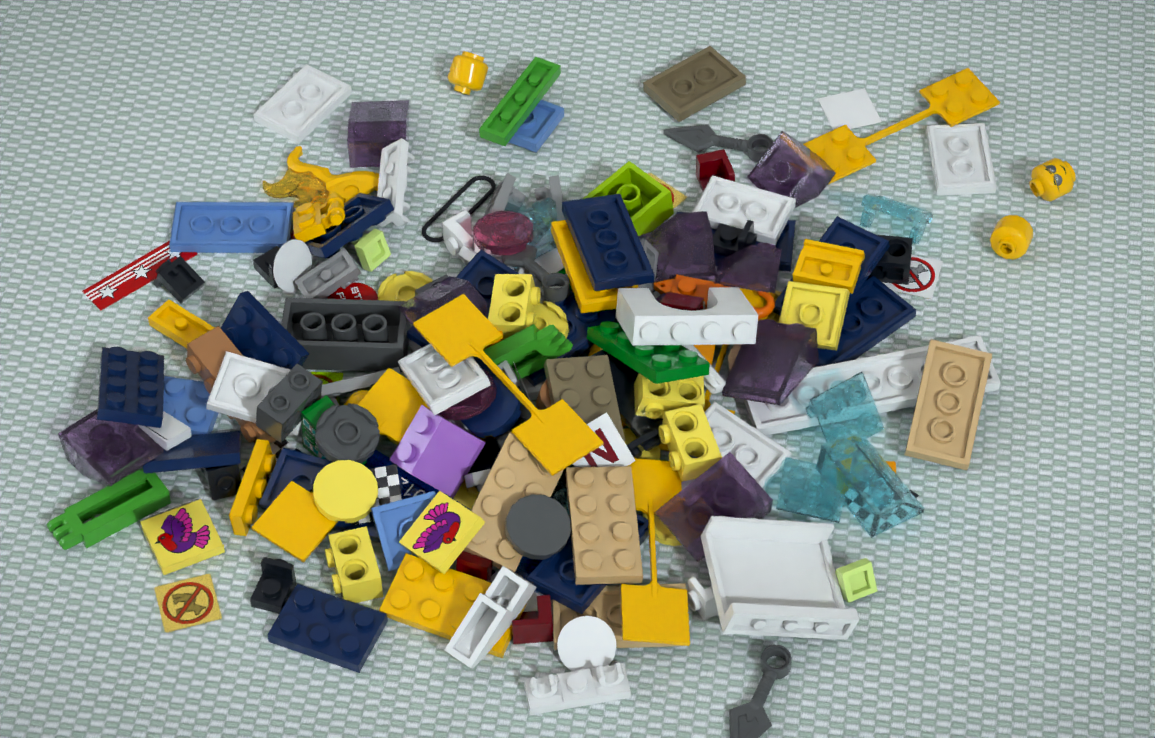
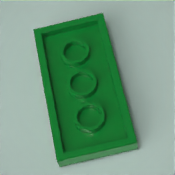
M605 321L599 326L588 327L587 339L655 384L709 375L710 363L698 356L697 352L691 351L682 345L632 346L619 322Z

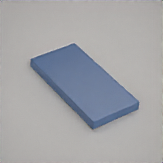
M176 202L169 244L170 252L266 253L276 246L281 248L282 245L291 240L293 227L292 212L295 211L294 202Z

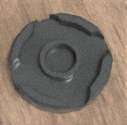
M348 403V405L342 406L338 404L331 406L322 413L316 425L315 441L319 451L332 462L352 460L363 463L374 454L379 444V425L376 418L367 409L357 404Z
M531 494L520 498L511 506L505 520V535L514 546L513 549L520 555L530 559L544 560L557 554L565 547L571 533V520L566 509L557 500L546 495Z

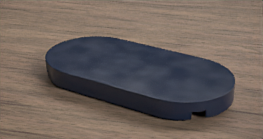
M473 356L474 360L487 375L491 385L451 406L450 409L475 436L486 438L485 436L492 435L496 437L507 432L518 421L522 412L520 410L521 402L480 358Z

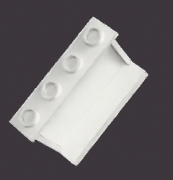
M711 516L700 537L723 634L848 640L859 622L857 609L845 608L827 541L835 528L834 524Z

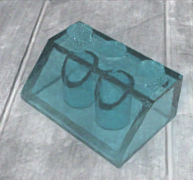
M847 433L821 445L816 470L871 538L924 513L925 508L869 440Z

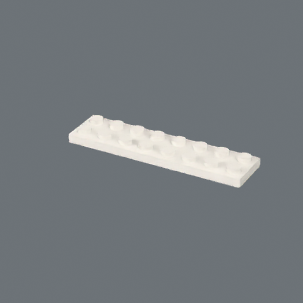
M981 335L945 342L988 353ZM928 346L740 382V391L753 427L766 436L914 407L916 405ZM992 361L990 363L985 392L999 390L1000 379Z

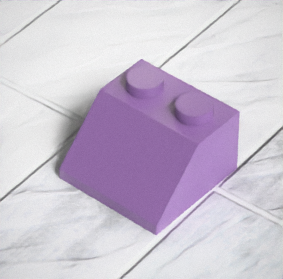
M421 405L391 456L390 461L414 477L454 498L465 479L464 475L468 474L486 442L441 414L434 416L429 408Z

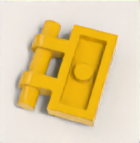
M334 192L329 195L325 204L321 205L319 201L314 204L308 202L300 205L296 211L292 212L295 238L307 242L326 234L327 228L340 225L345 219L343 198Z

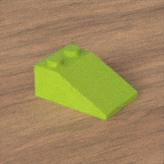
M628 161L583 198L621 194L638 236L654 231L674 214L671 191L631 161Z

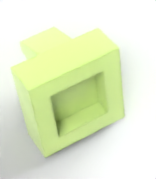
M374 228L371 232L364 233L361 238L352 242L364 270L372 272L391 255L381 230Z
M867 558L836 569L835 573L842 597L846 602L849 603L877 592L872 562Z

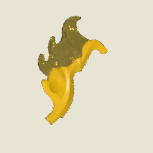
M296 146L287 158L288 170L283 179L274 184H269L265 180L262 181L263 190L268 196L280 199L296 197L299 200L294 201V208H298L300 205L308 202L314 204L320 201L321 205L325 204L329 195L334 192L338 193L343 198L344 203H346L359 193L369 194L373 191H378L379 173L355 171L341 175H332L329 172V168L301 162L298 158L303 155L302 147Z

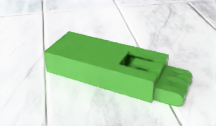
M533 324L483 351L496 365L507 360L516 376L518 377V371L522 379L544 368L546 359H557V357L569 352L573 344L561 332H558L554 325H549L539 330Z
M143 468L67 507L64 509L65 513L47 523V528L53 533L54 538L59 541L60 546L64 550L81 542L88 548L171 504L169 490L156 473L145 474Z

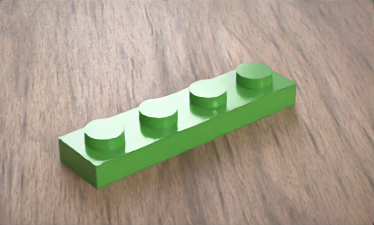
M535 56L479 128L480 137L506 146L560 76L561 65Z

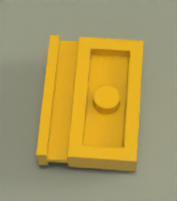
M805 239L803 249L800 252L793 272V282L848 289L853 294L861 271L862 261L865 259L864 250Z

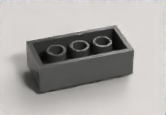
M319 298L285 299L281 325L309 353L302 366L303 368L311 370L379 372L388 368L399 367L400 372H403L398 361L406 357L408 353L409 338H407V331L411 328L409 301Z

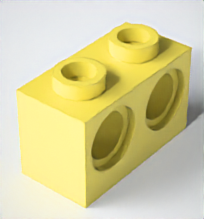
M495 274L488 320L498 331L503 332V340L533 324L537 325L534 309L535 305L540 304L541 293L540 288L535 287L532 274Z
M638 374L634 383L635 415L651 419H663L665 411L701 404L704 408V376L655 384L643 375Z
M698 404L665 411L662 425L659 426V436L662 444H667L670 466L673 471L677 470L681 482L718 474L722 456L702 405Z
M367 526L328 535L330 548L324 549L328 568L335 567L336 574L331 575L335 594L342 593L344 600L353 603L383 597L381 576Z

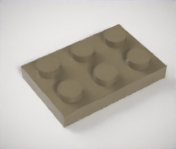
M708 46L643 82V91L674 119L681 122L745 86L746 76L713 47Z
M608 355L546 359L544 370L551 406L563 399L586 424L607 412L625 442Z

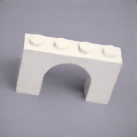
M739 287L709 288L707 309L696 311L667 307L655 299L649 288H618L616 319L632 346L756 343L758 313Z

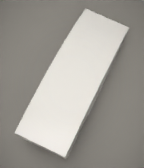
M502 566L486 593L479 594L444 651L473 669L503 636L537 587L512 570Z

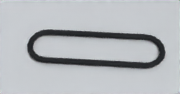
M476 176L470 179L423 226V237L431 242L444 241L443 236L439 238L428 236L426 233L427 228L472 183L478 180H486L491 184V189L468 211L471 215L495 191L496 184L494 180L487 176Z

